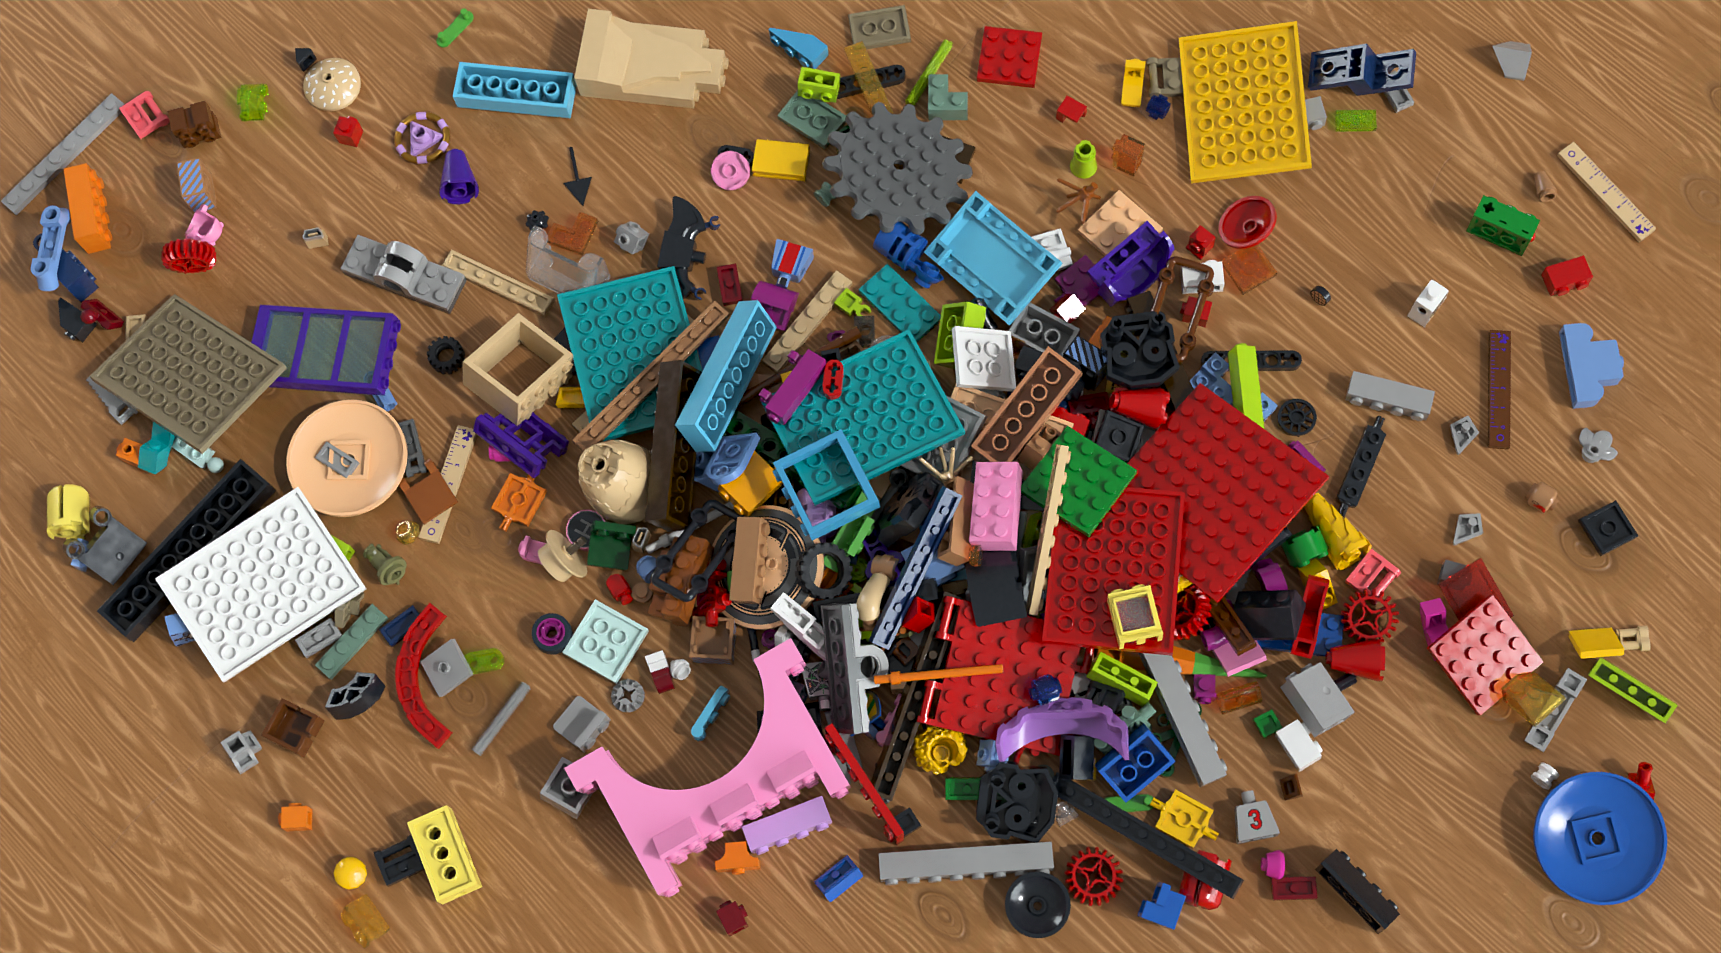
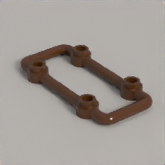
M1174 256L1168 260L1166 267L1159 272L1158 281L1160 285L1150 312L1155 311L1157 314L1159 313L1167 286L1174 282L1175 273L1173 269L1175 264L1206 273L1205 279L1201 280L1197 287L1199 297L1187 333H1184L1179 341L1181 347L1180 354H1175L1178 363L1186 360L1189 351L1195 348L1196 337L1194 335L1206 299L1214 291V284L1212 283L1214 271L1208 265ZM1156 349L1151 350L1153 354L1158 353Z

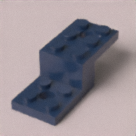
M1366 43L1311 52L1308 88L1313 91L1348 85L1356 96L1413 88L1416 51L1408 49L1375 54ZM1333 65V69L1329 72H1326V69L1329 66ZM1394 68H1399L1395 74H1390Z

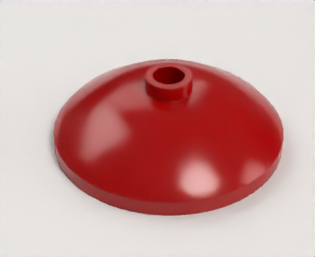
M1247 196L1237 200L1225 210L1220 219V237L1225 244L1235 249H1246L1258 245L1270 235L1275 227L1277 220L1275 207L1268 199L1261 196Z

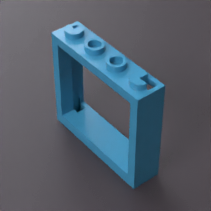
M842 429L773 462L775 470L772 472L777 482L782 481L784 488L781 490L786 500L791 499L793 506L790 508L795 518L800 517L803 523L800 525V528L805 536H810L812 541L880 508L879 500ZM838 443L867 500L812 526L784 469Z

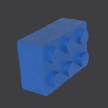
M1144 723L1128 736L1129 760H1124L1120 753L1113 748L1095 764L1099 773L1125 803L1176 762Z

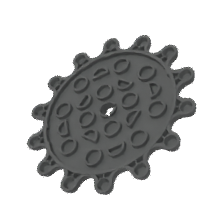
M877 102L872 106L873 115L871 118H863L856 112L848 113L845 117V122L850 127V132L841 133L833 131L827 138L828 142L838 149V155L826 157L822 162V166L825 170L834 171L840 176V181L832 185L830 189L831 194L838 198L843 196L851 197L855 202L851 215L857 220L863 219L868 214L876 215L880 221L879 228L885 233L892 232L897 222H905L912 233L920 235L925 230L924 220L928 217L936 219L941 224H948L951 220V214L946 205L949 202L965 204L968 200L967 192L961 189L957 182L961 179H969L973 174L970 165L959 163L955 158V155L964 149L963 141L958 138L948 140L942 137L940 132L944 124L943 120L939 117H935L929 122L918 120L916 109L911 104L905 105L900 114L890 113L881 102ZM893 164L903 165V169H896Z

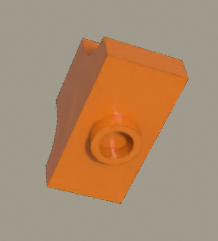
M747 841L725 843L724 856L720 860L715 861V870L718 873L732 872V875L745 874V870L760 869V860L749 854Z

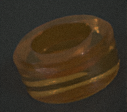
M971 545L969 549V563L971 566H981L982 564L981 545Z

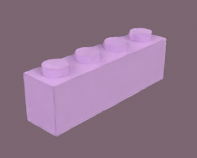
M820 796L742 826L751 853L760 855L768 852V848L774 845L781 847L788 844V840L792 838H805L809 835L808 832L823 831L829 828L828 824H831L832 821L824 799Z

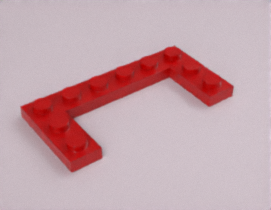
M831 723L825 727L826 734L824 735V740L832 753H836L842 764L846 763L850 768L847 771L854 783L856 781L859 782L862 787L860 792L865 800L870 799L874 806L871 809L878 819L882 817L884 820L883 830L886 838L890 843L894 841L897 846L904 841L903 830Z

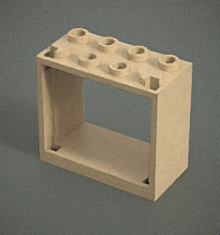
M518 313L463 361V385L518 426L525 419L528 420L533 411L540 409L550 396L553 397L558 392L559 387L568 383V380L572 377L573 354ZM522 343L551 365V367L517 397L487 374V372Z

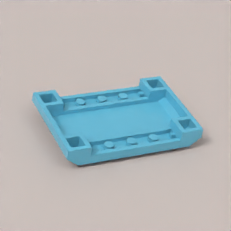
M977 191L972 194L924 251L926 255L974 296L984 299L988 308L1009 326L1063 264Z

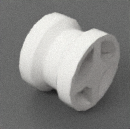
M1541 762L1538 766L1539 770L1534 772L1531 778L1536 784L1549 790L1552 786L1551 782L1559 777V773L1550 765Z

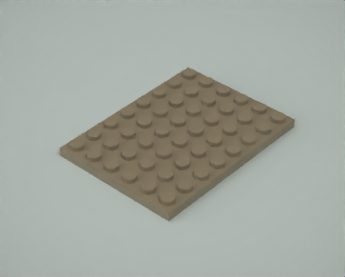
M174 294L92 373L90 378L203 454L287 368L284 363Z

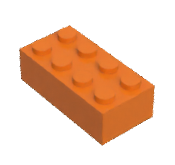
M87 163L64 168L74 239L88 254L111 249L110 241H112V234L108 229L110 219L105 211L107 201L102 192V189H104L102 178H99L95 170L91 169Z

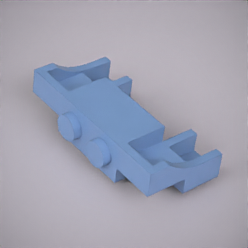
M1215 352L1194 375L1190 383L1193 389L1199 383L1203 384L1233 406L1231 385L1221 378L1229 370V363ZM1262 392L1261 403L1263 421H1265L1276 410L1278 405Z

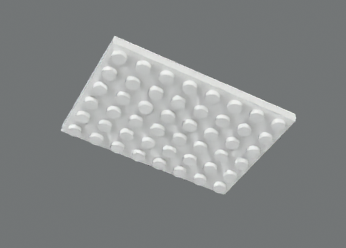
M299 487L155 578L222 682H226L333 612L335 608L345 604L366 590V587Z

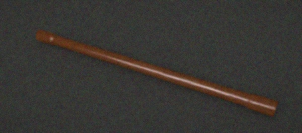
M855 326L837 339L814 351V353L817 352V355L821 356V351L835 348L840 349L861 338L862 335ZM795 365L788 366L745 391L737 408L759 396L763 388L769 390L783 382L780 374L792 371Z

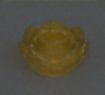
M411 520L401 522L395 532L398 542L404 545L413 543L420 534L419 525Z

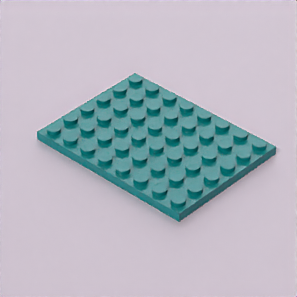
M674 266L557 294L589 423L690 325ZM696 349L684 362L703 372ZM658 387L603 441L654 429Z
M910 329L840 361L844 368L842 393L839 398L830 400L825 397L823 393V372L785 425L779 422L776 424L771 421L788 455L842 429L868 480L965 435V429ZM833 367V370H831L832 377H835L837 367ZM831 383V388L829 389L830 393H833L835 390V384ZM761 401V403H762V405H763V407H764V409H765V411H766V408H765V407H766L767 404H765V403H763V402ZM838 443L794 464L814 506L859 485Z

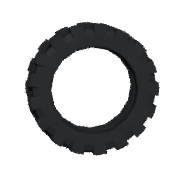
M818 543L808 546L804 552L800 553V559L795 564L797 567L795 577L797 576L798 586H801L803 588L802 591L805 594H809L811 598L821 600L840 596L842 591L848 588L849 585L847 584L852 579L850 575L853 568L850 566L849 562L851 560L849 556H846V552L842 548L839 549L836 544ZM819 554L831 556L838 568L835 583L826 589L816 586L811 580L809 573L813 558Z

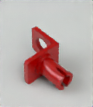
M1641 762L1638 764L1637 773H1628V779L1639 785L1654 800L1655 790L1651 779L1652 765L1647 762Z

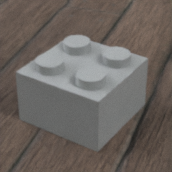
M562 757L541 790L540 799L578 819L593 793L587 795V793L582 794L576 791L564 769L572 764V762Z

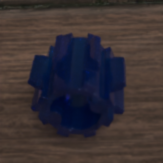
M1161 94L1151 97L1146 107V111L1150 113L1149 117L1155 120L1158 117L1161 119L1165 118L1171 106V103L1167 101V97Z

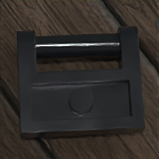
M1091 680L1087 686L1088 691L1084 699L1093 701L1096 692H1101L1095 704L1102 707L1106 705L1116 715L1125 692Z
M412 835L382 851L379 849L374 852L375 859L388 887L425 870ZM411 847L412 851L387 863L385 862V858Z

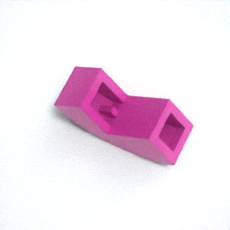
M1440 598L1420 603L1421 621L1428 646L1448 630L1446 625V608Z

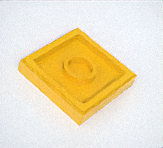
M1612 627L1569 631V639L1581 659L1624 655V647Z

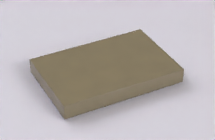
M905 5L848 14L854 51L911 42Z

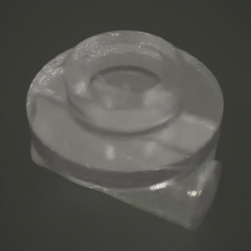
M1061 802L1056 806L1055 818L1060 827L1079 816L1074 806L1067 802Z

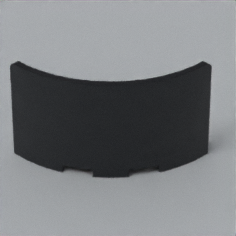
M971 547V560L965 563L976 625L981 627L1027 617V606L1022 583L1017 582L1016 579L1019 578L1020 573L1017 550L982 551V561L979 564L980 551H975Z

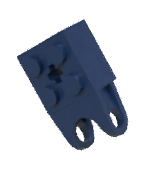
M42 233L37 235L33 241L37 251H39V241L41 240ZM62 248L57 270L58 280L82 303L99 288L94 282L97 279L70 250L65 252Z

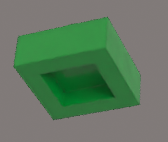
M1272 709L1253 719L1263 739L1283 728Z

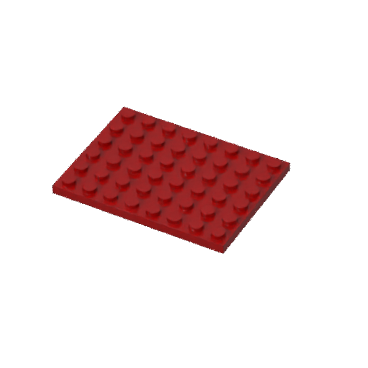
M1126 487L1089 538L1059 519L1057 527H1054L1053 530L1055 542L1053 548H1051L1050 555L1051 564L1048 575L1042 643L1173 655L1185 492ZM1136 585H1151V591L1163 631L1162 641H1157L1155 636L1146 638L1145 643L1139 645L1136 641L1124 643V649H1119L1107 603L1108 594L1116 589H1123L1125 591L1132 589ZM1147 596L1116 603L1123 632L1155 626Z

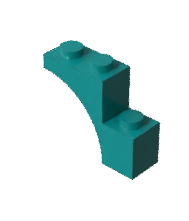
M153 422L151 439L140 446L138 468L153 474H157L167 466L169 453L176 436Z

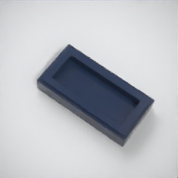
M412 605L379 629L391 647L404 639L409 627L419 616V612Z

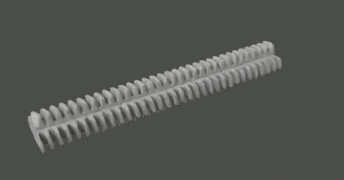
M524 682L519 684L520 686L516 688L515 693H513L514 695H511L512 697L505 703L504 708L502 707L501 712H498V716H495L496 718L492 720L493 723L489 724L490 727H487V731L482 733L483 735L479 737L480 740L478 739L477 744L473 746L474 748H471L475 753L480 756V753L483 754L482 751H485L484 749L488 747L487 745H490L489 743L493 741V736L496 737L495 734L504 726V721L507 722L506 719L515 711L514 708L517 709L515 706L518 707L517 704L521 703L520 700L523 701L522 698L526 696L525 693L528 694L526 691L529 692L531 690L529 685Z

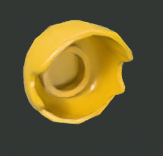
M346 857L336 864L333 874L336 883L340 887L350 890L358 888L365 882L367 870L365 864L358 858Z

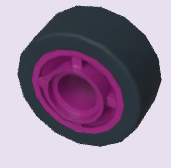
M548 613L535 621L531 636L535 645L542 652L556 655L562 653L573 636L571 625L563 616L556 613ZM551 630H557L556 636L548 638V633Z

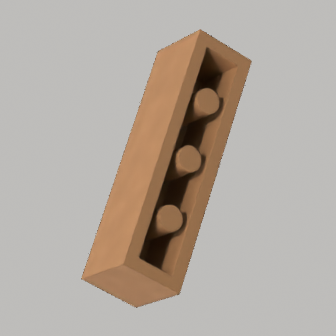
M956 476L943 483L944 487L962 495V498L938 546L937 558L954 566H959L970 561L972 555V545L969 542L974 483Z
M737 517L729 600L738 604H761V599L764 596L763 578L766 575L765 557L768 554L767 536L770 533L769 521L761 517Z

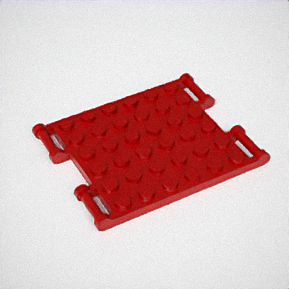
M945 596V607L941 625L935 637L950 641L945 669L1002 664L1003 673L942 678L941 683L926 680V691L921 713L917 717L916 722L996 741L998 728L1003 723L1006 724L1017 716L1019 710L1025 707L1030 709L1040 705L1041 700L1039 697L1041 696L1043 700H1048L1052 694H1045L1044 689L1053 687L1057 697L1069 698L1074 673H1088L1094 648L1086 647L1082 666L1076 665L1080 647L1042 643L1043 619L1027 616L1025 618L978 627L975 622L971 602ZM956 605L959 607L951 635L947 632L953 606ZM938 689L940 691L934 718L931 719L928 716L934 690ZM1061 734L1040 738L1022 747L1060 756L1058 746Z

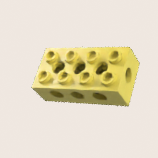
M446 805L407 822L437 902L445 904L482 887L452 808ZM437 831H441L440 837L434 840V834ZM448 850V856L445 859H441L442 853ZM452 870H456L455 877L449 879V873Z

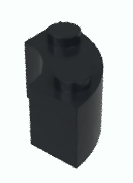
M357 672L353 680L347 685L331 690L325 708L336 720L353 718L374 705L380 699L386 686L375 673Z

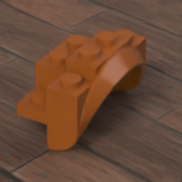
M674 536L671 547L679 537ZM690 536L673 558L672 570L668 573H662L659 579L687 594L691 589V579L695 575L702 574L713 555L714 547L706 539ZM662 550L660 555L667 554L668 551ZM651 582L649 590L654 593L648 614L669 620L677 626L688 627L696 597L692 601L683 602L656 587Z

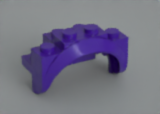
M1146 221L1087 271V275L1100 288L1097 293L1112 307L1118 301H1124L1129 297L1145 292L1158 279L1160 270L1166 267L1175 248L1171 239L1164 231L1159 234Z

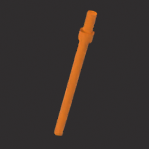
M1003 665L909 673L896 671L887 675L874 676V683L897 685L906 681L1003 673Z

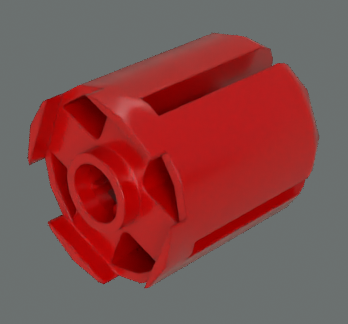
M1198 850V854L1230 871L1232 863L1230 859L1226 863L1219 860L1216 854ZM1184 871L1179 894L1186 896L1184 902L1194 907L1200 906L1206 910L1218 908L1221 905L1223 893Z

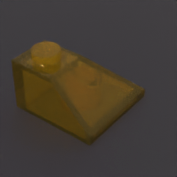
M1534 671L1517 674L1501 688L1503 701L1534 727L1566 700L1564 695Z

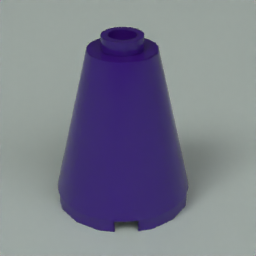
M452 149L446 153L439 188L440 197L447 199L450 204L469 203L471 198L474 196L476 198L479 194V186L466 155L459 149Z

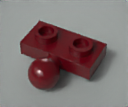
M98 299L84 300L81 304L83 311L80 318L85 324H93L97 320L107 330L122 327L124 321Z
M1108 392L1082 395L1079 397L1078 402L1074 400L1067 401L1069 413H1080L1090 420L1089 430L1094 431L1098 411L1100 409L1111 411Z

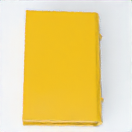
M757 139L752 165L753 176L805 181L810 145L799 142Z

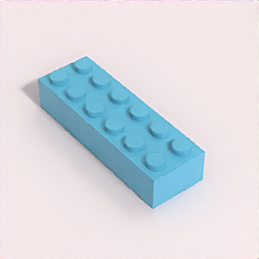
M459 62L453 99L457 107L571 118L577 85L574 74L569 72Z

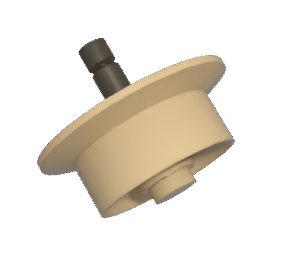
M549 530L546 533L547 543L538 550V557L544 568L560 582H565L573 575L580 578L587 575V567L578 549L586 544L587 540L581 536L571 544L561 533Z

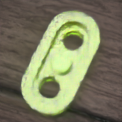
M1036 512L1030 516L1024 537V548L1032 547L1031 543L1034 539L1039 541L1041 527L1037 526V520L1043 519L1044 513Z
M496 648L470 652L464 656L473 674L498 670L503 666L505 660L504 655ZM497 657V662L491 663V659ZM473 661H477L475 667H471Z

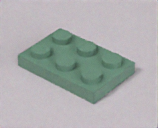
M798 90L777 115L780 121L824 149L829 145L828 135L833 131L839 132L846 123V115L821 100L805 99L798 96Z

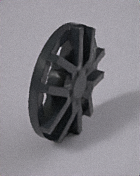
M1303 399L1288 400L1279 409V426L1288 435L1297 437L1311 432L1316 424L1317 415L1314 407ZM1296 403H1302L1303 405L1298 409ZM1288 404H1292L1294 410H1291ZM1307 406L1310 410L1304 413L1303 409ZM1285 408L1288 413H1282L1283 409ZM1312 413L1313 419L1307 416ZM1288 417L1289 420L1282 421L1281 418ZM1304 421L1312 423V425L1309 427ZM1291 424L1290 429H1287L1284 425ZM1293 425L1298 427L1297 432L1292 431ZM1301 427L1306 429L1305 431L1300 432Z

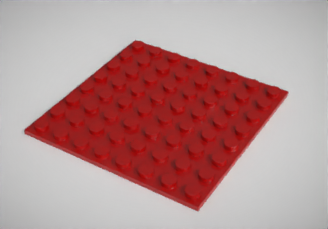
M1201 383L1127 463L1137 470V474L1127 487L1185 492L1179 574L1217 603L1330 478L1329 475Z

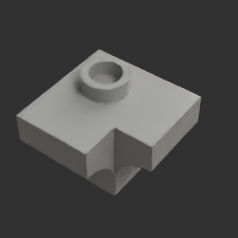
M251 730L245 733L237 731L221 741L224 751L240 775L259 763L254 754L262 750V747Z

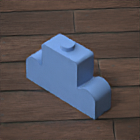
M1585 323L1563 325L1559 331L1572 408L1593 407L1604 394L1603 386L1617 385L1623 378V357L1619 354L1616 340L1591 342L1593 330L1589 325Z

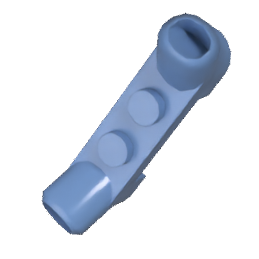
M53 205L48 206L42 212L40 224L43 226L38 256L37 258H32L31 272L36 277L38 288L41 291H53L59 287L57 270L66 226L71 223L70 211Z

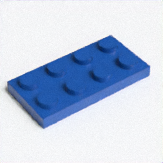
M1322 613L1313 655L1325 657L1326 651H1330L1331 647L1342 645L1344 623H1341V619L1344 616ZM1257 640L1262 649L1291 652L1292 640Z

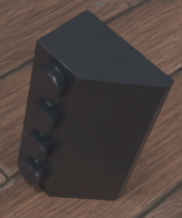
M1336 849L1315 870L1377 934L1381 933L1400 915L1397 911V905L1392 900H1386L1381 895L1382 890L1375 883L1371 884L1365 878L1366 874L1359 867L1355 868L1349 862L1351 859L1344 851L1341 850L1339 852Z

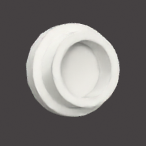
M676 659L671 661L670 674L673 678L683 680L690 674L691 668L686 660Z

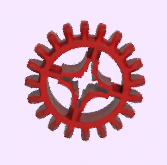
M193 238L177 239L163 246L161 260L165 268L171 271L185 274L200 273L213 269L216 262V252L213 245L208 244L206 241L202 242L200 239L193 240Z
M1190 585L1177 594L1174 638L1182 640L1183 637L1190 639L1191 635L1197 637V631H1204L1202 626L1209 624L1206 619L1212 617L1211 613L1208 612L1212 609L1209 604L1211 600L1195 585Z
M1365 588L1363 589V596L1358 591H1355L1357 599L1354 600L1352 596L1348 597L1352 603L1351 605L1343 603V606L1348 608V611H1341L1342 615H1347V618L1341 619V623L1348 622V625L1343 630H1352L1348 635L1350 638L1356 634L1355 642L1357 643L1360 642L1361 638H1364V641L1376 638L1383 639L1382 636L1384 634L1391 638V634L1387 631L1389 629L1396 631V628L1391 626L1392 622L1399 623L1398 619H1393V615H1398L1399 612L1391 611L1396 606V603L1388 605V602L1391 600L1390 596L1382 599L1384 592L1380 591L1378 596H1376V589L1374 588L1371 590V595H1368V590ZM1365 600H1377L1383 604V607L1372 610L1368 607ZM1359 603L1362 615L1352 622L1353 610ZM1364 607L1371 614L1375 613V620L1373 621L1375 627L1369 620L1364 621V616H1366ZM1387 612V622L1383 629L1380 630L1377 620ZM1368 624L1375 634L1361 633L1356 627Z
M1087 847L1086 855H1084L1082 850H1079V859L1072 855L1071 859L1075 864L1067 862L1066 865L1072 871L1066 870L1064 872V875L1071 876V878H1067L1064 881L1065 884H1072L1067 889L1068 892L1076 891L1073 895L1074 899L1079 895L1082 896L1081 904L1085 902V898L1089 899L1088 906H1092L1093 900H1096L1097 906H1101L1102 898L1106 904L1109 903L1107 895L1115 898L1116 894L1112 890L1120 891L1121 887L1116 883L1123 882V878L1117 877V875L1123 873V870H1115L1120 865V862H1111L1115 857L1113 854L1106 858V849L1103 850L1102 855L1098 854V847H1095L1094 853H1091L1090 847ZM1087 860H1097L1092 868H1082L1079 866ZM1103 863L1111 872V881L1107 880V877L1101 873ZM1098 867L1097 877H1100V879H1095L1094 882L1092 881L1091 886H1089L1090 876L1088 877V874H1093ZM1076 872L1081 874L1080 876L1086 880L1084 890L1080 888L1076 881ZM1095 885L1108 887L1101 893H1090Z

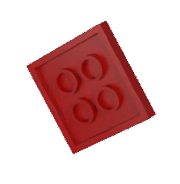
M985 26L977 82L1035 88L1042 32Z

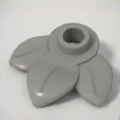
M1584 428L1581 431L1579 442L1583 446L1582 457L1586 462L1594 463L1600 459L1610 461L1616 457L1618 452L1610 447L1613 440L1610 432L1602 430L1594 434L1588 428Z

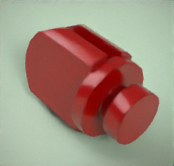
M613 574L607 579L606 586L617 602L627 605L633 600L631 596L632 589L622 575Z

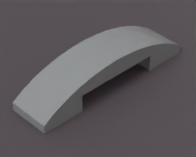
M1567 668L1524 740L1526 743L1541 752L1545 751L1556 729L1587 679Z

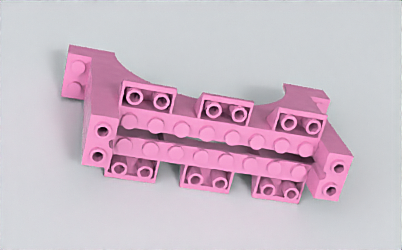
M791 638L753 659L758 668L764 690V714L761 727L747 755L735 768L720 779L697 788L685 790H668L652 787L630 776L615 761L610 751H605L603 747L596 749L564 768L576 791L589 795L599 789L598 786L600 787L658 895L668 896L669 898L678 893V888L682 886L671 863H677L678 865L688 859V854L692 852L697 854L707 848L706 844L711 840L714 842L723 837L722 832L726 830L736 832L742 826H745L743 824L749 819L752 821L757 820L763 816L762 812L766 810L765 807L771 809L780 804L779 799L789 798L791 800L801 794L799 790L804 787L808 789L814 787L819 783L818 779L820 778L832 798L837 797L840 799L849 794L848 789L851 788L849 782L788 677L791 674L793 677L804 671L803 667L807 666Z

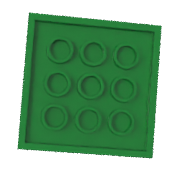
M1066 426L1050 447L1048 453L1022 484L1021 494L1042 508H1045L1056 444L1069 446L1068 451L1071 452L1070 461L1065 465L1064 470L1067 473V478L1060 492L1063 493L1061 506L1057 508L1056 514H1059V519L1089 538L1137 474V470L1071 427Z

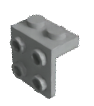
M577 696L554 723L553 728L585 753L587 749L589 750L594 745L599 734L608 728L611 719L583 697Z

